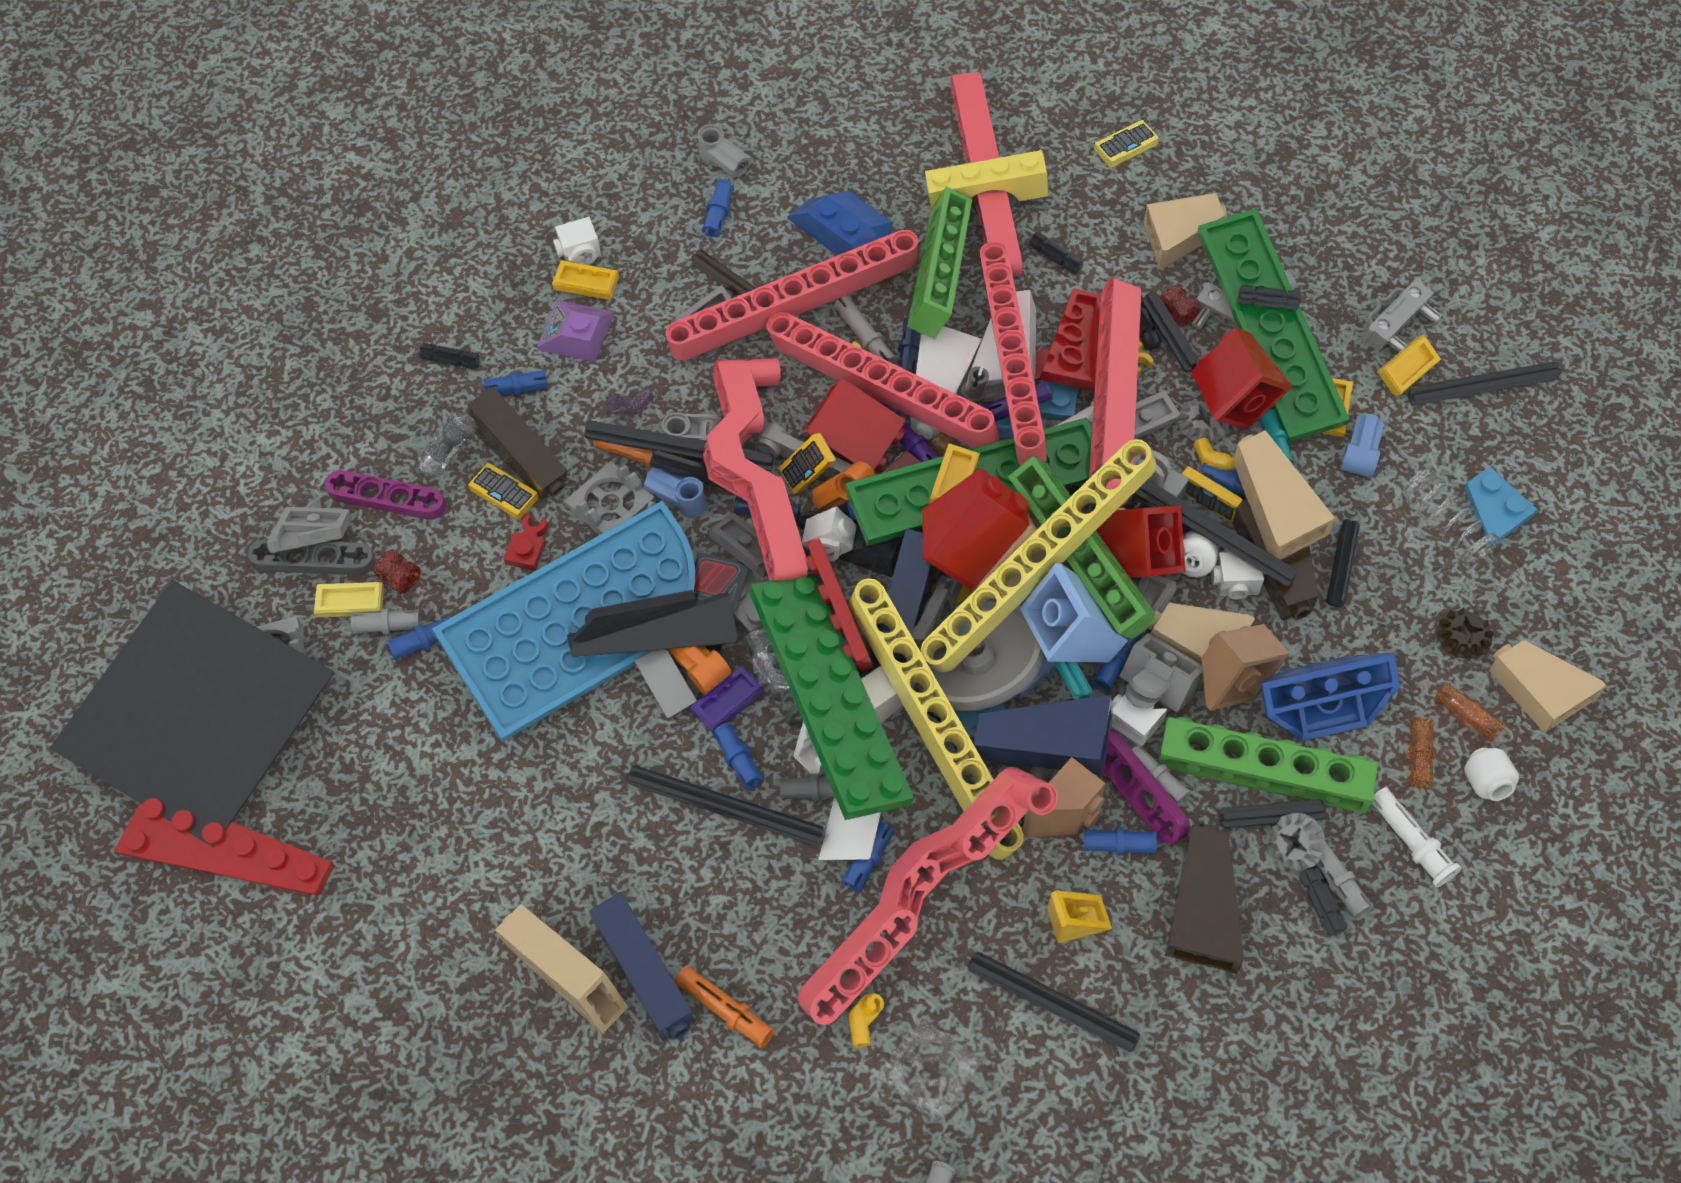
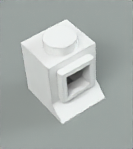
M1118 694L1112 701L1113 717L1111 728L1134 745L1143 746L1164 722L1167 709H1154V706L1148 709L1141 708L1131 703L1125 695Z

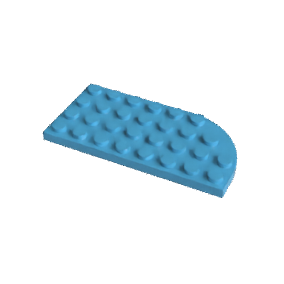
M662 500L433 627L432 632L501 742H504L636 665L635 660L652 651L573 657L567 635L570 632L576 633L585 624V616L594 608L693 590L694 593L695 564L692 550L685 533Z

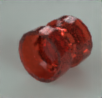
M1179 284L1168 288L1160 297L1178 327H1183L1195 319L1201 309V305L1194 298H1188L1186 290Z
M391 549L378 559L374 567V574L384 582L389 581L394 590L404 594L418 582L421 576V569L411 561L406 562L402 554Z

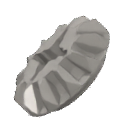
M1194 398L1191 403L1184 404L1180 411L1179 428L1187 438L1193 441L1207 438L1209 443L1221 439L1228 430V424L1215 420L1205 400L1198 401ZM1200 413L1203 414L1205 418L1210 417L1208 425L1205 424L1203 420L1198 421Z
M1291 813L1280 817V821L1271 827L1274 832L1269 842L1276 850L1273 856L1276 858L1281 857L1283 867L1296 871L1314 867L1321 860L1325 850V836L1320 825L1315 819L1303 813ZM1299 834V842L1303 844L1302 846L1305 849L1295 848L1293 850V842L1289 840L1287 835L1296 836Z

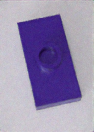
M741 665L729 677L690 707L691 712L713 734L718 726L728 723L764 693V687Z

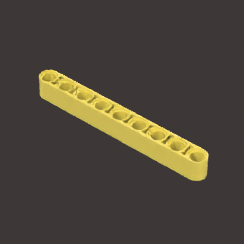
M1137 439L1124 444L924 640L921 646V654L925 661L938 672H948L954 669L1034 591L1055 563L1062 564L1152 476L1156 469V460L1149 445ZM1135 456H1146L1143 463L1139 465L1130 464ZM1113 479L1121 480L1117 488L1112 490L1106 489L1109 481ZM1086 504H1096V508L1091 513H1081L1082 508ZM1071 527V532L1067 537L1056 538L1060 529ZM1039 551H1046V556L1041 562H1032L1034 554ZM1021 575V581L1018 585L1007 587L1011 577ZM996 599V605L992 610L983 611V605L986 601ZM965 623H971L972 626L969 633L958 636L959 628ZM940 647H946L945 656L940 660H934L936 650Z
M864 579L857 584L849 600L850 611L963 812H965L991 784L993 778L884 587L875 579ZM860 595L870 596L874 603L868 604L863 602ZM876 624L886 625L891 633L881 632ZM893 653H901L906 657L907 662H898L894 658ZM916 682L920 684L924 692L918 693L914 691L910 683ZM927 712L936 713L940 717L941 723L932 722L928 718ZM944 742L953 743L957 747L958 753L954 754L947 751ZM962 772L970 773L975 779V784L966 783L962 778ZM996 807L993 810V815H991V819H993L998 813V807ZM1018 822L1006 834L1010 841V847H1005L998 843L989 853V856L1002 860L1008 858L1021 846L1024 834Z

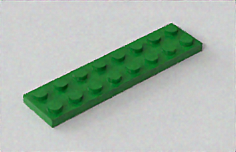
M1257 208L1199 225L1197 233L1238 328L1253 335L1293 386L1272 406L1282 429L1287 433V443L1347 425L1350 420L1300 306L1297 310L1285 309L1284 305H1281V308L1258 306L1255 305V302H1251V305L1238 302V292L1241 285L1254 286L1253 289L1257 290L1258 287L1283 289V293H1288V290H1292Z
M1087 417L1043 429L1047 453L1046 463L1049 464L1064 487L1071 489L1089 480L1092 428ZM1013 438L969 449L980 453L974 472L981 468L991 476L999 478L1004 485L1014 492L1019 493L1008 478L1009 475L1020 467ZM944 456L846 483L845 492L867 546L904 536L906 529L913 531L923 530L922 509L929 505Z
M807 574V577H800L796 580H773L751 584L749 594L844 819L849 820L911 806L914 796L851 657H847L842 646L845 642L841 633L836 632L830 618L832 613L828 604L825 605L815 575Z

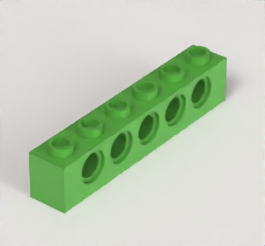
M945 187L930 211L907 327L934 339L952 314L972 198L948 187Z
M1032 456L1008 476L1017 491L1025 497L1029 508L1041 525L1071 497L1049 464L1035 456ZM1071 527L1060 529L1056 538L1067 537L1071 532ZM1096 530L1066 559L1119 635L1133 640L1159 620L1157 614Z
M1186 717L1167 718L1158 757V763L1166 764L1172 771L1301 800L1320 799L1324 805L1366 814L1373 802L1378 763L1368 761L1363 756H1344L1335 754L1331 750L1322 747L1312 749L1299 746L1291 740L1276 741L1263 738L1260 734L1254 732L1239 733L1230 731L1226 727L1217 724L1207 726L1194 723ZM1189 744H1200L1205 750H1194ZM1233 751L1239 758H1230L1224 752ZM1259 759H1268L1274 766H1265ZM1301 766L1305 768L1309 774H1301L1298 771H1296L1294 767ZM1329 774L1339 775L1344 782L1333 780Z

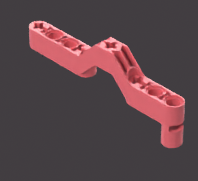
M777 358L715 361L713 368L714 383L724 419L706 436L707 443L705 444L703 458L709 480L748 502L769 581L796 580L800 577H807V559L783 478L771 474L746 459L742 450V445L753 433H762L764 415L756 387L779 385L781 378L779 361Z
M1006 768L953 825L915 841L890 867L877 907L803 985L798 995V1002L801 1008L818 1024L826 1025L835 1021L913 937L917 931V920L923 899L948 872L987 856L1028 810L1037 815L1050 813L1058 801V793L1055 787L1019 768ZM998 807V813L991 819L993 810ZM875 942L874 948L869 953H865L868 945ZM850 969L847 978L840 981L843 972Z

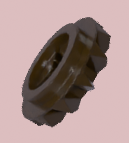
M1463 607L1459 611L1453 612L1450 610L1441 619L1437 634L1441 645L1449 653L1460 658L1472 659L1480 657L1488 651L1492 645L1494 631L1490 630L1489 620H1483L1479 616L1478 611L1471 613ZM1463 623H1465L1469 632H1474L1469 638V642L1465 638L1464 633L1458 632L1461 630Z

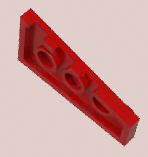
M1073 288L1039 380L1095 391L1101 294Z
M820 538L807 543L811 555L806 556L812 574L816 575L819 573L823 584L818 585L825 605L832 602L836 612L831 614L830 618L836 632H844L848 643L842 645L846 656L851 657L853 662L857 663L861 672L874 667Z

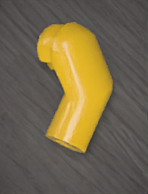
M1200 438L1194 442L1193 446L1202 465L1206 463L1229 472L1232 469H1236L1233 463L1234 457L1226 453L1213 451L1207 438Z
M871 993L864 995L848 1014L853 1048L871 1045L868 1026L884 1008V1000L879 994Z

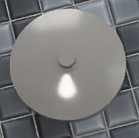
M996 599L986 601L983 605V611L992 610L996 605ZM964 601L954 604L955 609H957ZM1020 605L951 671L938 672L928 664L953 710L975 711L999 705L1020 693L1038 673L1042 665L1044 653L1024 618ZM971 623L963 624L959 628L958 636L969 633L972 626ZM946 647L937 649L934 660H940L945 656ZM916 683L918 690L923 693V687Z

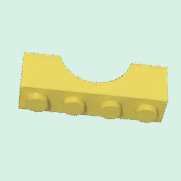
M1042 150L925 171L931 210L945 187L970 198L991 190L1009 192L1019 201L1049 196L1047 171Z

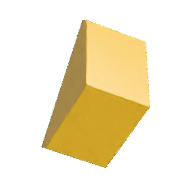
M1058 890L1051 893L1047 911L1058 943L1112 929L1101 895Z

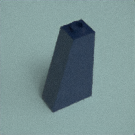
M906 529L888 596L911 634L913 627L918 625L924 613V606L928 601L938 568L923 559V533ZM879 625L881 632L891 633L886 625ZM893 653L894 658L898 662H907L906 657L901 653ZM874 654V662H877L880 665L877 657Z
M1103 695L980 713L978 725L972 726L970 739L983 761L1060 770L1072 757L1093 774L1103 775L1113 717L1111 696Z
M622 892L589 910L599 936L662 1040L665 1041L670 1037L672 1040H675L685 1035L691 1029L690 1024L695 1022L693 1013Z

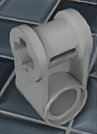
M676 412L667 415L663 419L662 431L663 434L707 442L706 436L723 419L710 413L683 414Z

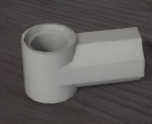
M708 124L699 129L698 150L702 160L714 162L733 178H739L747 171L751 164V157L724 138L723 130L719 126Z

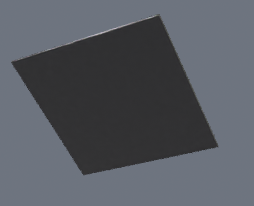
M172 580L49 749L142 805L150 798L159 799L164 805V812L161 816L172 822L176 812L180 810L189 811L194 816V825L187 832L214 847L215 844H209L203 839V828L211 822H217L226 830L230 823L233 822L335 672Z

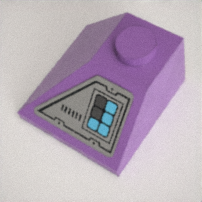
M557 300L537 345V350L595 362L613 319L614 312Z

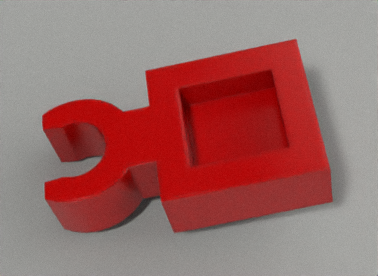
M529 514L524 516L522 520L524 532L523 534L513 533L503 558L506 565L536 571L546 545L545 539L541 538L548 530L546 518L542 517L538 526L531 527V516Z

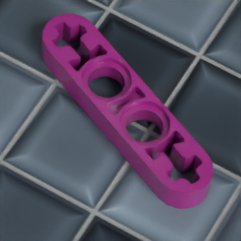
M344 470L332 472L325 480V488L329 496L338 502L429 520L439 518L446 509L442 493L430 487ZM342 482L346 483L347 487L341 486L339 490H336L335 485L340 486ZM376 487L379 489V492L374 497L365 498L362 496L367 488ZM399 493L409 495V498L404 503L395 504L392 502L394 496ZM432 499H435L436 504H431L429 508L425 507L424 503L428 504Z
M1110 729L1103 772L1151 831L1157 832V838L1160 841L1172 844L1187 837L1190 825L1184 812L1120 735ZM1123 764H1127L1132 770L1131 781L1126 780L1122 774ZM1145 790L1149 791L1154 797L1155 804L1153 808L1146 805L1144 801ZM1170 820H1171V821L1173 822V824H1174V826L1172 827V831L1169 829V827H1170V825H1171Z

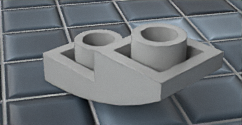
M667 649L652 650L635 660L637 667L668 719L697 702Z

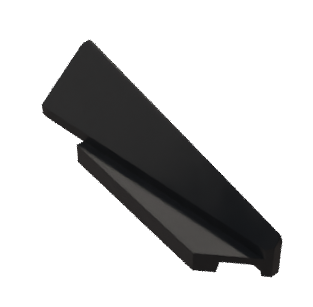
M693 590L594 608L585 616V624L576 633L570 632L567 635L571 655L573 657L730 644L736 643L738 636L728 592L695 602Z

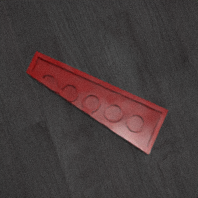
M150 798L143 805L139 804L114 849L116 853L123 856L156 863L160 862L222 877H231L317 897L335 866L331 861L234 822H231L226 830L217 822H211L203 828L202 837L209 844H215L212 847L187 832L194 825V816L189 811L180 810L176 812L172 822L161 816L164 812V805L157 798Z

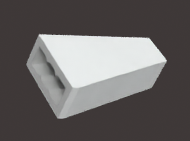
M1030 290L1016 291L1035 385L1036 307ZM991 319L972 365V368L980 367L978 373L980 376L983 368L989 373V380L985 386L986 395L982 402L999 400L1006 397Z
M943 326L935 339L921 334L916 375L960 396L961 387L967 382L969 371L972 368L982 339ZM911 417V428L918 435H923L927 440H941L943 432Z
M882 666L861 679L880 723L885 721L903 705ZM916 682L910 683L912 689H914ZM803 722L793 756L811 774H819L820 777L824 773V769Z

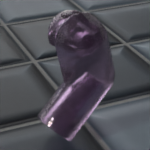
M643 388L631 399H622L620 394H611L607 398L606 404L609 407V412L615 416H634L653 401L654 396L647 388Z

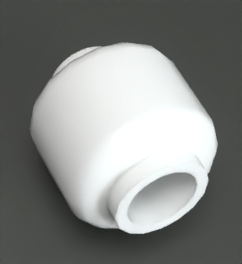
M1188 531L1183 535L1186 572L1181 573L1195 578L1206 576L1216 565L1220 547L1196 531Z
M1497 748L1477 749L1471 754L1464 767L1465 776L1475 793L1484 799L1500 801L1509 797L1515 791L1519 780L1518 771L1508 755L1503 750Z

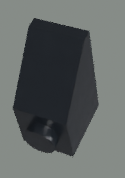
M857 525L852 550L841 554L838 559L892 577L904 536L867 546L861 529Z

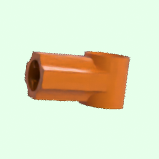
M862 461L855 462L844 471L813 488L812 501L816 508L829 510L847 502L849 499L845 492L846 483L874 476L875 473L872 467Z
M704 646L672 648L668 650L672 659L687 672L690 680L704 695L732 674L729 665L715 650L710 652Z

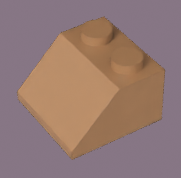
M1265 624L1251 627L1244 626L1227 632L1220 631L1210 639V646L1202 656L1206 707L1212 711L1257 699L1261 693L1260 682L1273 676L1290 654Z
M1071 757L1049 782L1058 793L1057 805L1050 813L1045 815H1037L1028 810L1025 814L1022 831L1028 838L1077 835L1084 826L1090 829L1102 814L1099 809L1105 801V798L1102 796L1106 783Z

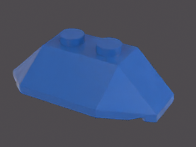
M849 190L808 199L787 216L788 220L837 256L892 234V221Z
M1381 653L1345 656L1283 670L1260 682L1266 717L1301 741H1306L1369 726L1384 708L1392 694L1394 695L1398 691L1400 682L1395 654Z

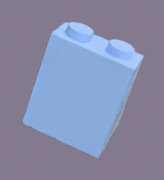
M1061 563L1053 565L1020 607L1048 662H1110L1128 642L1126 637L1118 634L1078 575Z

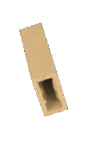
M1266 430L1255 436L1250 434L1241 439L1237 444L1233 463L1267 552L1281 560L1328 536L1335 517Z
M522 904L511 914L507 915L503 922L495 929L511 951L602 1034L628 1008L605 972Z

